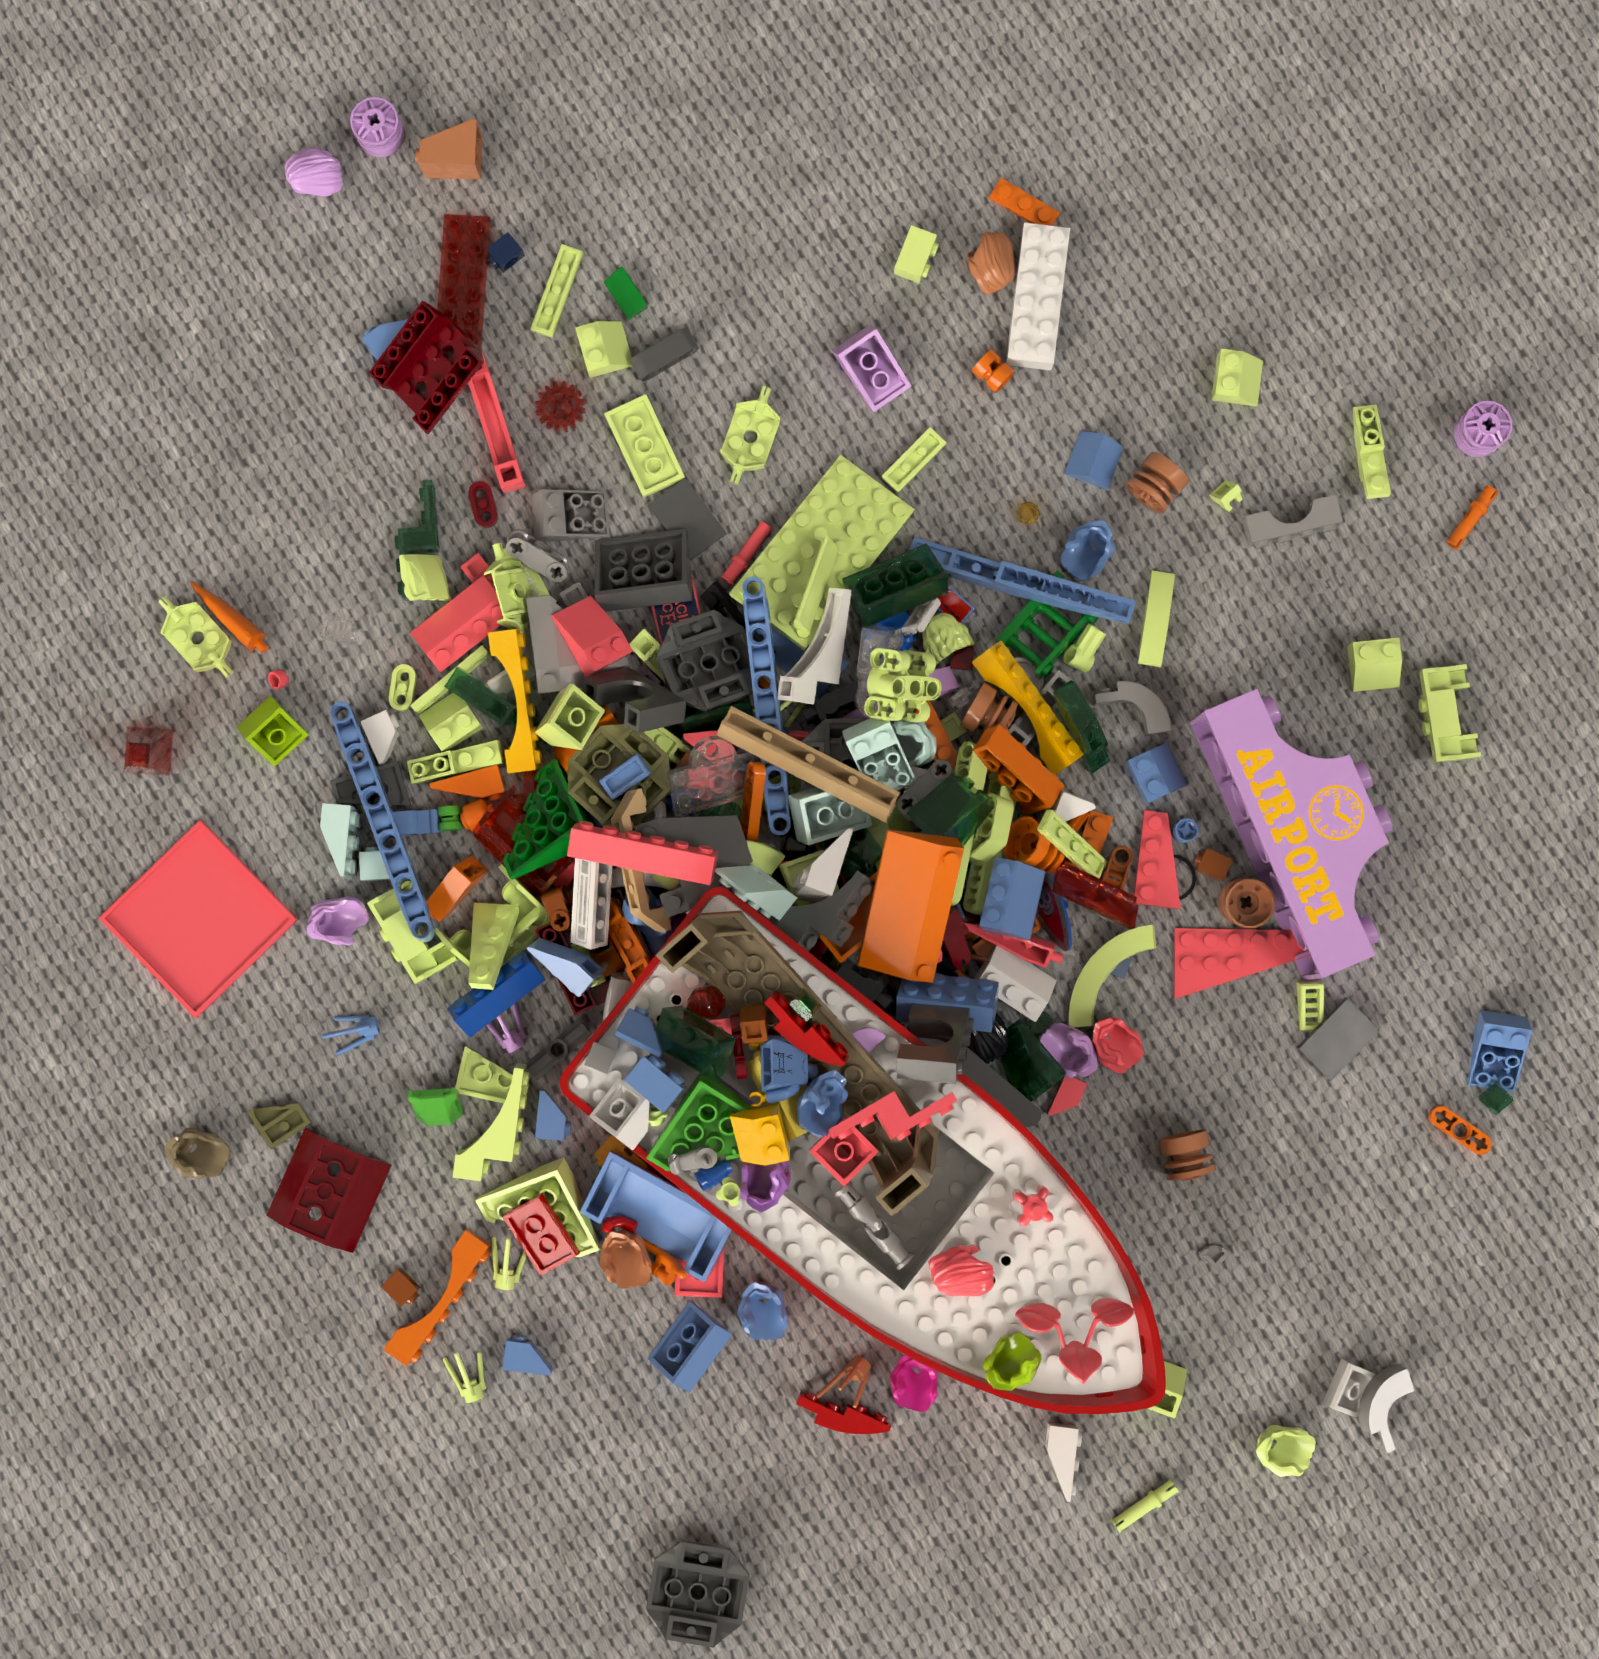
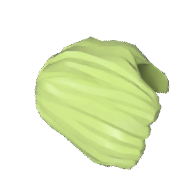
M1271 1425L1259 1435L1256 1453L1263 1466L1268 1467L1280 1477L1301 1476L1310 1465V1458H1312V1453L1315 1450L1316 1441L1313 1436L1301 1428ZM1275 1439L1277 1443L1275 1444L1273 1449H1271L1272 1441Z

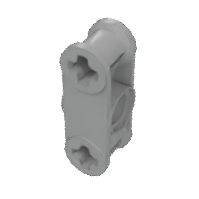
M515 529L509 534L506 550L511 556L553 582H561L566 578L569 562L564 555H561L546 543L534 538L524 530Z

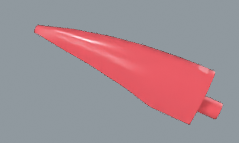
M964 922L970 932L1027 962L1047 968L1050 960L1060 964L1063 960V954L1054 952L1055 943L1053 941L1031 935V939L1028 941L987 933L981 929L980 924Z

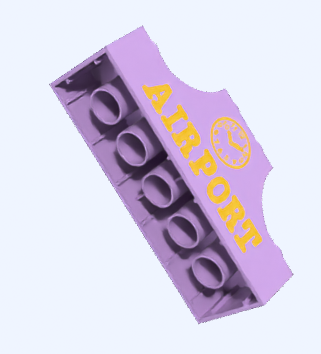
M1255 689L1205 710L1193 719L1190 725L1259 881L1265 883L1273 893L1275 898L1273 913L1280 929L1292 930L1299 946L1306 951L1295 956V963L1302 979H1321L1375 956L1371 945L1379 942V936L1372 920L1367 915L1362 918L1358 917L1354 907L1355 888L1359 874L1367 860L1378 849L1389 844L1385 834L1393 830L1392 823L1382 805L1373 807L1366 789L1373 786V781L1363 761L1353 763L1350 754L1339 758H1317L1292 748L1278 736L1274 724L1281 722V716L1274 699L1270 695L1261 698L1258 689Z

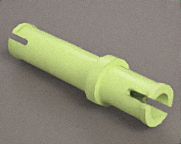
M1169 1479L1154 1491H1149L1147 1496L1115 1518H1112L1111 1520L1114 1525L1124 1520L1123 1523L1116 1527L1117 1530L1122 1532V1530L1152 1509L1160 1508L1162 1506L1161 1503L1178 1493L1179 1491L1176 1486L1166 1491L1174 1485L1172 1480Z

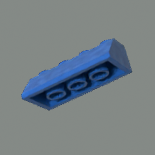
M523 950L500 968L494 990L472 988L471 991L454 1001L447 1009L453 1020L470 1038L546 979L529 953Z

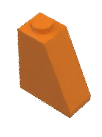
M473 855L453 866L426 901L430 910V916L439 922L447 918L489 872V869Z

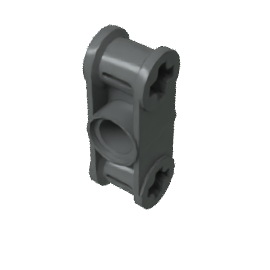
M937 760L900 796L897 801V808L904 819L907 821L919 819L955 782L956 775L950 763L946 760Z

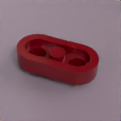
M483 481L475 482L468 491L474 519L483 528L493 527L498 521V512L492 489ZM479 491L485 492V496L483 498L477 497V493ZM490 513V519L483 520V514Z

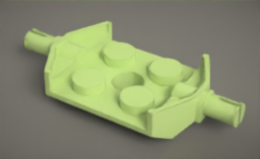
M762 386L757 400L736 403L731 424L723 447L720 449L721 455L733 466V473L729 480L732 484L735 480V485H739L741 475L745 471H755L765 467L781 421L778 414L768 405L767 401L772 390L769 387L766 390V386ZM749 431L757 434V440L753 443H748L744 440V435Z
M502 543L492 545L496 557L495 562L484 572V575L492 574L503 619L498 620L497 623L510 630L520 629V633H524L527 644L529 642L525 629H528L529 618L526 597L532 596L524 566L521 561L505 556Z
M167 596L162 597L163 600L160 599L158 603L167 611V616L160 633L174 646L195 672L216 668L222 672L225 678L230 677L229 674L232 675L234 671L225 663L232 643L228 636L197 602L174 606ZM196 632H202L204 635V640L200 644L192 642V636Z

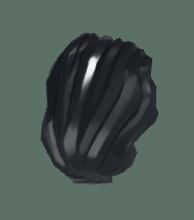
M997 1012L992 1032L973 1030L970 1046H967L986 1064L1006 1054L1008 1048L1007 1028Z

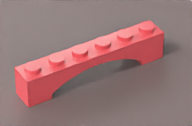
M482 351L484 363L468 384L486 436L500 487L503 493L506 494L525 488L526 485L489 367Z

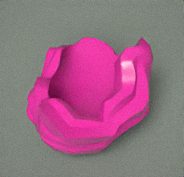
M906 1355L900 1358L899 1363L890 1376L892 1394L897 1406L906 1407L917 1412L928 1411L938 1395V1371ZM912 1367L920 1369L921 1372L918 1374L912 1370Z

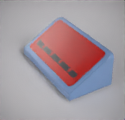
M941 578L924 597L926 600L938 597L941 605L937 610L940 613L951 614L961 624L975 610L970 603Z

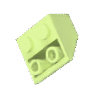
M1164 1361L1166 1375L1165 1395L1156 1406L1147 1409L1175 1419L1183 1397L1187 1369Z

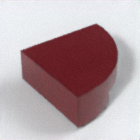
M974 646L959 650L953 656L950 668L953 670H973Z

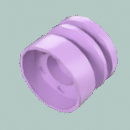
M378 97L366 98L355 106L351 113L350 124L362 150L376 157H385L396 152L402 145L404 128L394 106L387 100Z
M1482 401L1474 404L1458 419L1455 425L1454 439L1457 446L1465 454L1472 457H1484L1492 454L1509 439L1512 432L1511 416L1503 405L1494 401Z

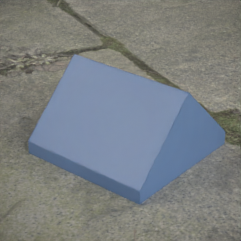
M1080 431L1064 474L1108 490L1123 446L1104 433Z

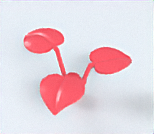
M1102 1298L1095 1301L1091 1306V1313L1096 1317L1093 1319L1084 1345L1079 1341H1071L1066 1345L1061 1326L1056 1322L1061 1318V1313L1051 1305L1044 1303L1030 1304L1019 1309L1015 1317L1019 1319L1024 1327L1034 1332H1047L1054 1326L1057 1329L1062 1345L1059 1353L1061 1364L1070 1374L1084 1384L1102 1364L1100 1353L1088 1347L1097 1323L1101 1321L1108 1327L1122 1325L1132 1317L1134 1308L1127 1303L1113 1298Z

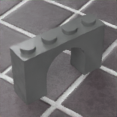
M629 667L583 677L582 692L599 706L615 702H626L624 725L638 733L684 722L686 700Z
M912 1003L909 1013V1031L918 1038L937 1039L946 1043L937 1046L900 1044L897 1055V1079L956 1084L958 1074H963L964 1060L967 1058V1046H970L971 1033H973L974 1018H970V1008Z

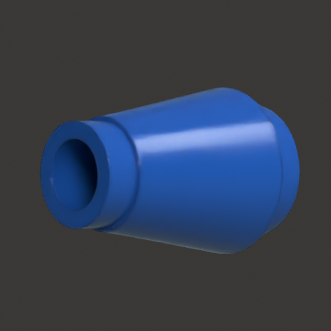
M725 1159L716 1162L709 1169H698L699 1171L694 1173V1176L701 1189L705 1191L706 1189L711 1190L733 1171Z

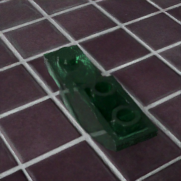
M1071 680L1055 690L1053 694L1067 731L1073 733L1076 743L1084 754L1082 759L1087 771L1094 773L1110 762L1105 748L1108 746V742L1089 703L1076 683Z

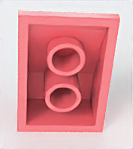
M592 596L551 616L584 676L592 675L633 652L622 630Z

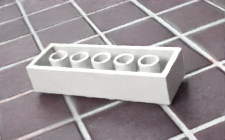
M1024 223L1006 356V362L1011 366L1052 370L1070 228Z

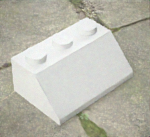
M995 945L987 957L989 961L983 963L974 979H989L999 982L998 999L1036 1022L1048 1004L1057 980L1033 964Z

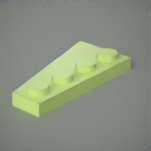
M474 903L468 982L471 988L494 990L520 911L517 905Z

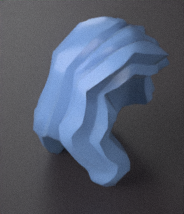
M1101 520L1087 522L1085 525L1078 526L1070 532L1060 561L1061 566L1067 569V572L1075 580L1085 581L1096 576L1102 571L1107 560L1113 555L1115 545L1112 541V532L1107 523ZM1089 543L1095 546L1097 550L1093 551Z
M832 1070L811 1080L806 1091L798 1100L797 1122L802 1129L810 1132L811 1135L814 1134L816 1137L827 1136L828 1130L843 1120L842 1104L848 1097V1092L844 1089L847 1081L838 1071Z
M753 1282L742 1294V1300L738 1308V1316L744 1331L754 1340L781 1339V1337H784L789 1319L782 1291L766 1282ZM758 1299H768V1302L763 1303L758 1301Z

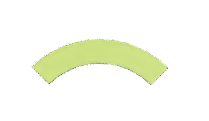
M746 840L754 860L749 865H756L772 875L785 858V855L764 843ZM657 874L651 876L653 880L668 890L674 889L680 883L679 879Z
M1154 925L1137 927L1117 935L1098 949L1082 969L1072 992L1069 1007V1026L1074 1028L1094 1026V1008L1102 983L1116 966L1126 958L1146 950L1156 949Z

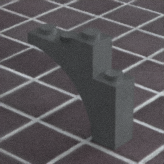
M857 870L853 877L832 896L809 905L791 906L780 921L772 915L769 919L766 916L764 917L808 952L815 946L821 934L839 947H842L854 929L848 923L849 920L856 914L858 907L864 898L869 895L875 882Z

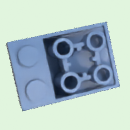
M1484 1010L1479 1011L1474 1032L1468 1085L1515 1092L1532 1033L1527 1017Z

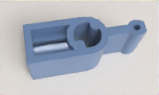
M438 809L393 812L402 836L440 833Z

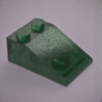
M1019 1018L1007 1027V1052L1003 1056H999L1008 1082L1032 1102L1052 1088L1066 1074V1071Z

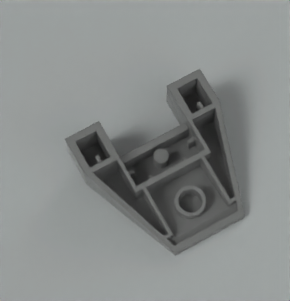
M737 815L662 816L635 826L636 831L644 837L650 838L655 835L664 837L665 841L669 842L681 840L688 842L689 846L698 847L699 845L712 847L713 851H718L716 868L747 866L754 861ZM715 872L714 880L710 885L679 879L680 887L659 895L667 918L692 909L705 892L711 888L721 887L723 885L719 881L721 876Z

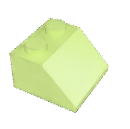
M596 321L575 327L590 378L632 366L630 363L632 356L622 321Z
M1221 349L1216 359L1211 400L1258 406L1263 360L1244 351Z
M1399 638L1352 642L1347 646L1352 692L1400 687L1402 655Z
M458 689L419 715L427 731L442 752L452 750L484 728Z

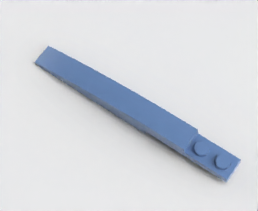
M914 537L906 557L909 562L951 574L952 578L1121 623L1130 624L1137 601L1003 560L1001 563L917 537Z

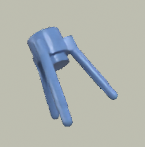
M370 1014L363 1016H335V1021L361 1022L357 1023V1027L323 1034L322 1038L326 1039L359 1032L360 1036H365L335 1052L336 1055H340L367 1041L375 1040L374 1035L379 1034L376 1016L370 1017Z

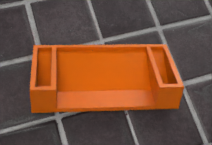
M887 829L857 962L858 966L911 981L933 983L964 852V847L957 838Z

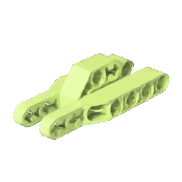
M967 741L961 745L958 751L954 771L956 779L951 785L942 835L957 838L964 847L951 906L958 904L962 897L968 863L971 862L963 906L967 912L979 915L983 912L995 857L1002 858L1004 855L1003 847L1007 845L1016 802L1009 796L1011 791L1008 787L1001 786L997 781L998 775L991 771L988 778L990 781L987 796L984 797L976 836L974 838L987 767L973 751L976 744Z

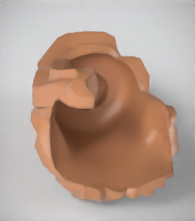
M985 232L980 238V245L975 254L969 252L966 258L970 272L975 277L980 289L984 294L990 295L1004 289L1007 284L1013 282L1015 262L1013 244L1004 233Z
M625 1230L610 1232L607 1235L600 1255V1267L605 1273L607 1281L610 1283L616 1282L622 1289L648 1284L652 1272V1263L642 1237Z

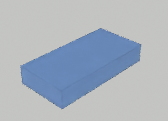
M636 754L600 779L599 782L611 800H615L650 776L652 772L641 755Z

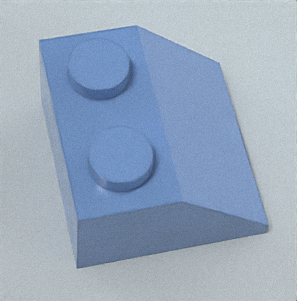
M1167 743L1125 762L1145 805L1187 785Z

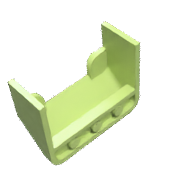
M501 864L498 868L510 880L502 889V897L507 901V905H517L520 910L501 965L502 967L513 956L525 950L537 938L535 929L550 923V920L542 903L517 878L510 879L506 868ZM436 927L435 933L446 947L470 967L472 933L469 930H460L449 939Z

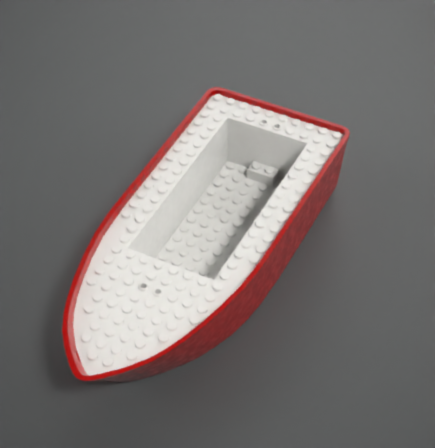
M715 887L705 892L661 949L701 913L742 911L851 1033L864 1028H872L886 1035L869 1053L920 1110L951 1092L956 1097L957 1101L952 1104L953 1110L943 1116L939 1112L931 1116L932 1123L939 1130L935 1171L929 1186L897 1213L891 1216L875 1199L880 1185L869 1163L851 1179L853 1182L852 1186L861 1197L864 1196L870 1202L875 1214L881 1216L901 1239L900 1243L909 1253L914 1254L913 1259L898 1270L896 1263L888 1254H884L866 1233L865 1225L855 1220L848 1212L847 1205L840 1197L834 1195L843 1185L809 1152V1149L821 1136L816 1137L814 1134L811 1135L810 1132H807L788 1141L790 1147V1185L780 1197L778 1204L764 1212H759L750 1207L741 1194L738 1198L739 1203L736 1206H731L725 1200H719L716 1197V1192L721 1189L722 1181L711 1190L706 1189L703 1191L694 1176V1173L699 1171L698 1169L684 1171L683 1175H675L671 1171H666L646 1159L701 1070L705 1071L708 1068L753 1103L758 1104L760 1102L758 1097L749 1098L751 1093L759 1091L747 1066V1079L737 1080L733 1043L707 1047L704 1022L730 1018L729 1015L734 1014V1012L702 977L682 966L672 974L657 956H654L563 1071L560 1078L562 1094L589 1116L619 1077L624 1080L643 1056H654L614 1035L629 1008L635 1010L636 1006L648 1011V1017L653 1019L663 1049V1054L660 1058L667 1063L664 1068L669 1072L676 1071L686 1079L684 1084L687 1088L669 1108V1116L665 1117V1122L659 1126L648 1125V1132L632 1151L816 1298L872 1337L915 1361L962 1383L1026 1406L1063 1414H1109L1147 1409L1161 1402L1166 1389L1165 1365L1160 1334L1150 1299L1137 1271L1121 1244L1097 1209L1067 1171L1024 1125L966 1075L958 1074L956 1084L897 1079V1055L900 1044L927 1046L924 1042L750 905L741 900L732 891L724 887ZM593 1042L616 1050L607 1074L584 1065ZM743 1043L745 1062L754 1059L752 1054L760 1049L751 1050L748 1047V1043ZM717 1157V1162L725 1160L726 1157ZM741 1158L727 1160L733 1171L727 1177H730L737 1184L742 1183L741 1168L744 1162L741 1161ZM1044 1185L1049 1190V1195L1045 1201L1048 1205V1210L1053 1214V1220L1046 1222L1043 1219L1039 1221H1032L1031 1219L1027 1226H1021L1017 1222V1216L1023 1214L1021 1204L1012 1196L1013 1191L1019 1189L1028 1196L1036 1194L1037 1187ZM729 1189L728 1193L732 1194L733 1190ZM882 1225L880 1230L873 1233L876 1238L881 1240L886 1236L884 1225ZM974 1244L979 1248V1252L972 1254V1256L993 1266L994 1286L992 1290L981 1296L944 1295L933 1283L928 1261L952 1247ZM1102 1298H1113L1127 1303L1134 1308L1132 1317L1122 1325L1108 1327L1101 1321L1097 1323L1088 1347L1100 1353L1102 1364L1084 1384L1070 1374L1061 1364L1059 1353L1062 1345L1057 1329L1054 1326L1047 1332H1034L1024 1327L1019 1319L1015 1317L1016 1312L1024 1306L1034 1303L1051 1305L1061 1313V1318L1056 1322L1061 1326L1066 1345L1071 1341H1079L1084 1345L1093 1319L1096 1317L1091 1313V1306L1095 1301ZM1019 1331L1031 1340V1343L1035 1345V1349H1038L1042 1354V1360L1037 1373L1030 1383L1016 1387L1012 1391L994 1389L986 1380L983 1362L991 1354L1000 1338L1007 1334L1013 1335Z

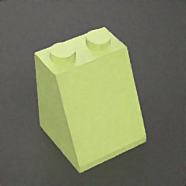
M570 683L557 694L535 733L551 746L582 750L605 710L578 687Z

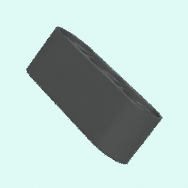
M682 328L635 355L630 360V363L641 381L644 382L689 357V353L692 352L694 354L698 351L699 347L689 330Z

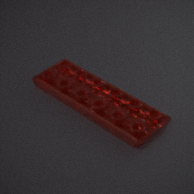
M444 214L437 310L452 319L482 350L488 269L487 258L489 255L487 248L489 247L491 218L487 216ZM451 346L447 351H454V348Z

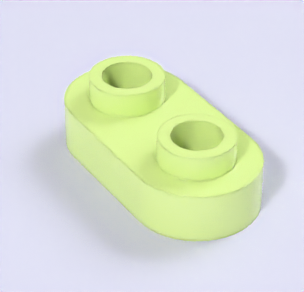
M398 665L392 672L389 703L392 708L400 712L408 710L414 700L417 675L415 670L409 665ZM403 673L409 674V679L407 681L401 680V675ZM400 696H405L406 698L403 704L398 703Z

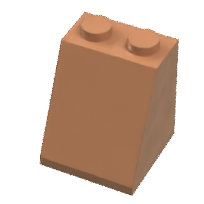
M470 119L420 140V148H416L415 156L416 163H419V169L423 171L425 178L481 180L482 133L477 119Z

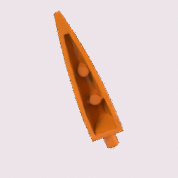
M193 581L190 582V585L209 610L249 651L252 652L257 648L261 653H265L269 649V646L262 641L267 635L249 619L215 594Z

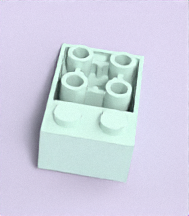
M870 718L842 731L859 772L896 791L914 783L916 778L890 721Z
M322 803L321 831L340 876L352 879V874L357 872V860H354V853L359 850L360 838L356 837L357 827H361L362 814L358 813L359 809L350 805Z
M756 865L723 867L714 870L721 876L719 881L724 886L731 889L736 896L761 912L768 919L772 915L780 921L797 899L796 896Z

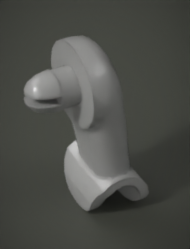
M703 1146L681 1155L673 1153L668 1157L670 1170L675 1175H683L684 1171L709 1169L717 1162L715 1150L708 1146Z

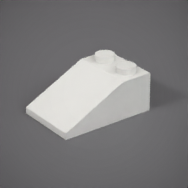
M848 828L806 869H803L800 875H796L792 888H795L794 896L813 904L833 895L853 829Z

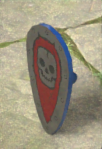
M1045 873L1036 918L1050 939L1063 951H1068L1072 947L1071 926L1066 910L1068 903L1066 900H1063L1054 878Z

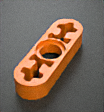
M1435 1106L1430 1110L1429 1121L1431 1124L1468 1150L1479 1155H1484L1490 1151L1492 1142L1489 1136L1444 1106ZM1444 1111L1443 1116L1452 1121L1450 1125L1444 1121L1437 1122L1436 1112L1441 1113ZM1459 1123L1466 1127V1133L1462 1137H1457L1454 1133V1127ZM1472 1130L1475 1132L1472 1137L1478 1140L1484 1139V1149H1476L1477 1144L1472 1140H1468V1144L1465 1142L1470 1138Z

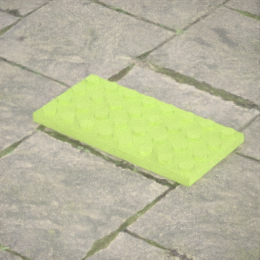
M840 455L731 590L729 595L743 605L742 588L744 581L749 577L761 579L766 587L771 627L805 651L814 638L821 622L829 588L853 590L907 522L915 509ZM829 536L838 547V553L811 630L805 632L794 628L793 622L823 538ZM758 582L749 584V593L757 594L760 591V584Z

